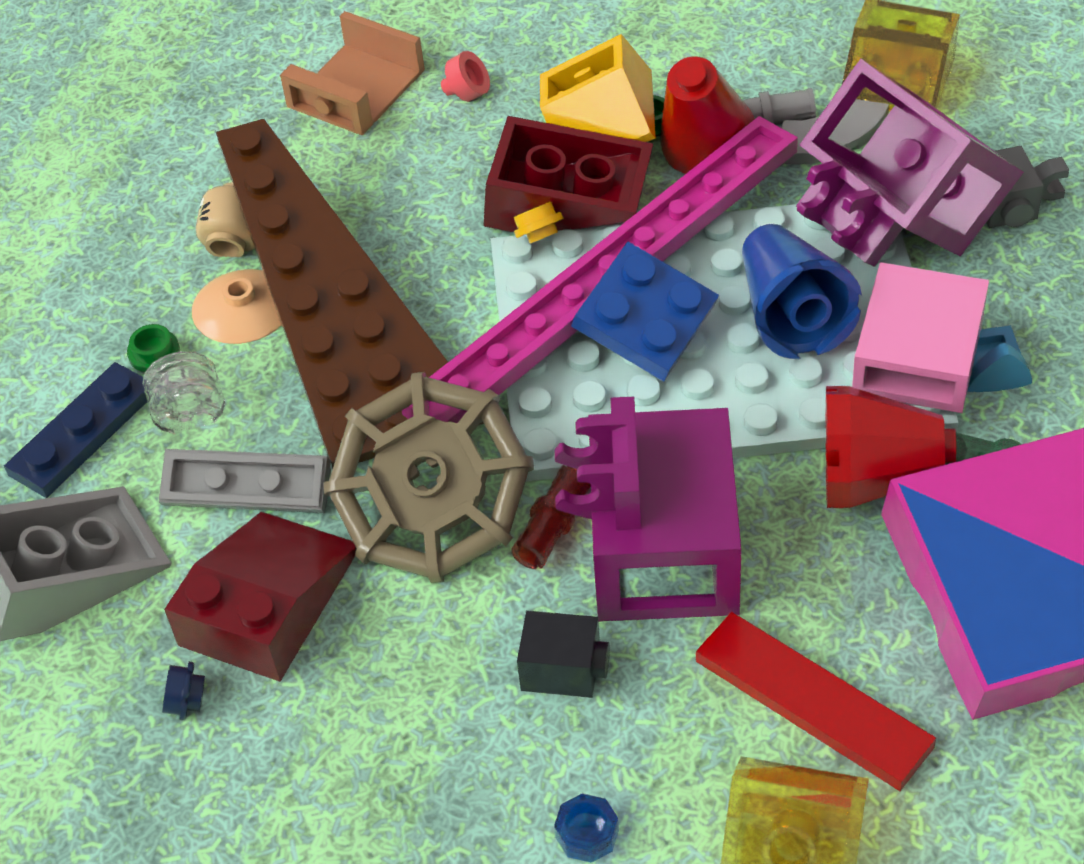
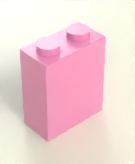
M880 262L855 353L852 387L902 403L963 413L984 316L989 280Z

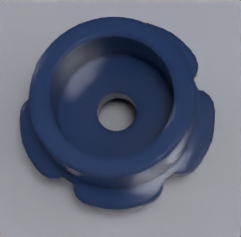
M189 661L188 667L169 666L162 713L180 715V720L183 721L187 717V710L200 712L205 676L193 674L194 662Z

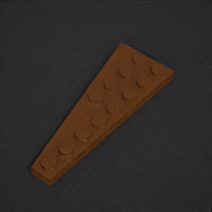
M260 119L217 131V140L326 454L331 460V467L333 469L348 419L344 416L351 408L356 411L409 381L412 373L425 372L429 378L447 364L448 361L265 119ZM400 411L375 425V427L382 433H385L406 421L407 418ZM368 435L358 463L375 458L376 453L373 450L376 442Z

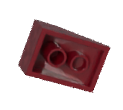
M507 116L486 182L483 226L514 232L518 228L513 217L548 202H552L555 212H561L564 218L554 222L557 231L626 222L637 213L653 143Z
M260 512L194 563L164 610L177 645L280 682L355 558L357 548L354 542Z

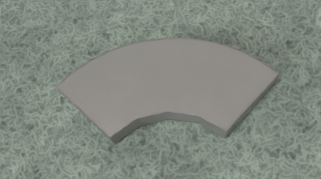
M856 99L829 138L849 149L854 147L859 149L869 142L887 117L889 104ZM819 117L803 121L783 120L781 128L798 137L797 153L783 164H812L820 162L799 145Z

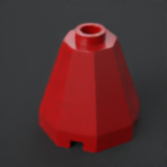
M826 386L827 508H852L885 497L891 479L943 466L945 463L956 462L955 429H945L942 415L854 387Z

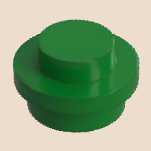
M149 324L135 330L129 339L127 356L132 367L145 373H154L167 369L175 363L180 354V346L176 336L169 332L166 327L159 324Z

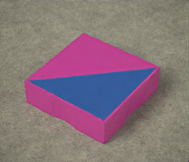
M1084 428L891 479L881 513L912 586L924 600L932 616L939 649L972 720L1048 699L1072 686L1083 683Z

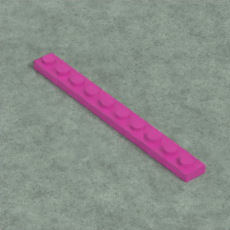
M758 116L429 378L481 392L491 389L500 395L578 331L571 327L574 316L627 241L661 261L666 260L796 154L798 137ZM432 401L429 403V415L444 422L458 423L467 412L466 410ZM413 404L402 410V415L407 419L414 416Z

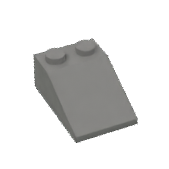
M124 486L0 505V641L42 633L171 566L169 558Z

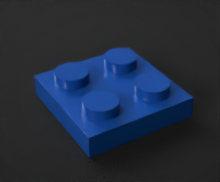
M627 241L574 316L571 327L664 382L715 306L719 294Z

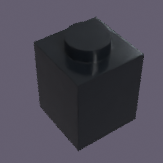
M526 610L517 657L521 691L593 698L595 679L607 678L610 658V643L600 641L598 617Z

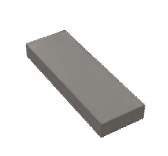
M165 449L159 503L165 506L325 513L328 496L324 495L323 483L329 481L331 460L328 456Z

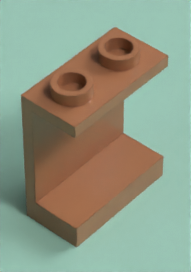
M344 11L339 17L345 45L317 73L290 64L280 74L288 108L363 136L425 70L420 37Z

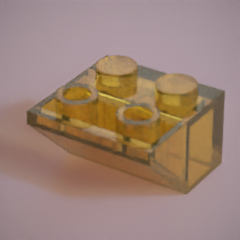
M865 0L854 27L842 84L861 58L937 108L955 59L960 14L881 0ZM866 87L857 97L860 100L889 104V111L895 106Z

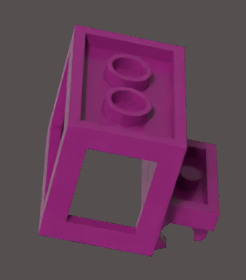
M860 58L799 144L822 164L810 168L806 179L811 185L796 207L802 216L822 225L832 233L831 239L835 243L850 250L862 261L873 267L876 266L903 228L961 257L1024 172L921 96ZM866 87L895 106L861 153L858 154L829 137Z
M634 396L610 398L611 414H590L588 417L576 420V434L589 436V446L573 448L565 443H559L555 448V462L576 468L577 481L590 483L591 493L574 495L562 489L555 497V504L557 510L592 519L598 621L728 616L731 611L736 615H740L741 538L728 408L635 412ZM712 565L714 594L621 598L619 569Z

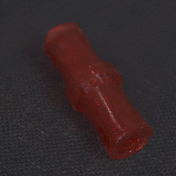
M562 465L548 492L544 496L538 497L531 507V518L528 525L511 548L512 555L523 566L530 569L543 568L557 540L561 535L568 534L575 523V515L556 509L555 497L562 489L574 495H585L588 492L591 484L577 481L576 468Z

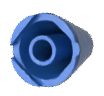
M766 224L756 228L747 236L742 247V257L756 328L765 345L775 354L789 359H801L798 353L814 350L817 355H820L840 345L852 333L861 314V310L858 308L859 294L862 296L861 287L853 274L846 267L781 225Z

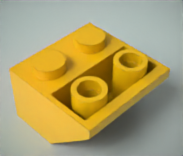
M622 34L540 74V109L546 123L643 142L656 138L652 70Z

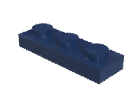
M114 362L4 465L7 475L41 496L48 498L157 393L154 383Z

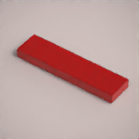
M732 611L696 650L697 663L898 791L903 789L935 748L936 737Z

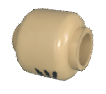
M232 182L209 189L201 199L196 222V236L213 256L242 257L244 252L255 248Z

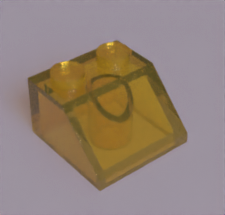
M741 756L732 775L720 864H857L869 778Z

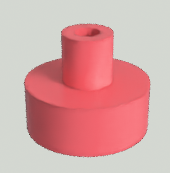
M463 51L446 62V78L441 81V88L447 96L456 94L463 101L470 102L488 92L490 88L489 74L477 55L470 51Z

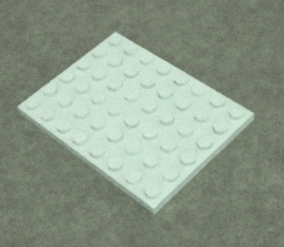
M797 204L723 212L663 261L719 294L715 306L664 382L577 331L507 388L510 425L526 455L533 457L534 470L528 472L525 482L577 476L576 468L555 462V448L559 443H565L573 448L588 447L589 436L577 435L575 422L579 418L588 417L590 414H611L610 398L634 396L635 412L728 408L733 458L826 448V386L852 387L855 353L879 264L882 262L912 267L902 233H899L876 266L873 267L862 261L850 250L835 243L831 239L832 233L825 227L802 216L797 211ZM622 224L575 230H559L557 233L531 244L526 234L518 238L515 235L490 238L499 322ZM766 224L781 225L846 267L856 278L862 296L859 294L858 303L861 314L852 333L836 348L817 355L815 350L798 353L801 359H789L775 354L765 345L756 328L742 257L744 241L756 228ZM908 404L942 415L945 429H955L957 433L959 422L956 412Z

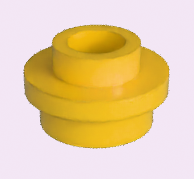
M548 202L513 217L518 228L514 231L516 238L526 234L531 244L557 233L554 222L564 218L561 212H555L552 202Z

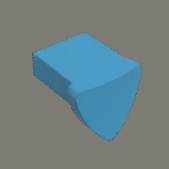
M1011 325L981 329L967 392L1002 391L1032 384V376L1028 364L1020 352Z

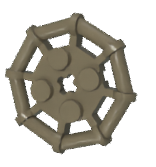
M425 372L412 373L409 381L355 411L351 408L344 416L348 419L331 476L329 481L323 483L324 495L331 497L357 548L356 558L364 564L372 561L427 577L431 583L444 582L445 575L501 544L505 546L509 544L513 539L509 534L528 472L534 470L533 457L526 455L499 405L500 396L491 389L481 392L428 378ZM432 401L466 410L467 412L458 423L444 422L429 415V403ZM413 404V417L385 433H382L375 427V425ZM480 423H484L502 458L484 460L471 436ZM368 435L376 442L373 450L376 453L372 468L368 466L366 475L354 477ZM423 462H426L432 468L440 466L441 474L436 478L437 484L431 489L424 485L416 488L413 480L420 475L417 466ZM504 474L491 518H488L478 510L479 502L485 495L487 476ZM369 491L382 516L373 528H371L354 495L358 492ZM469 518L482 527L481 530L441 551L440 535ZM396 527L415 534L424 535L425 553L386 542V540Z

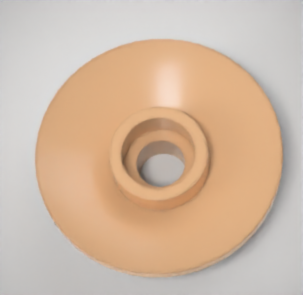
M237 270L213 279L200 290L192 306V318L197 329L206 337L222 343L241 344L256 341L268 336L281 326L263 270Z

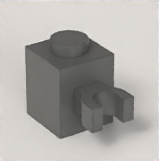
M1022 145L995 150L1024 173L986 222L989 228L1004 225L1020 227L1030 220L1038 219L1041 199L1057 200L1064 198L1065 189L1059 179L1068 177L1069 168L1062 157L1048 159L1033 167Z

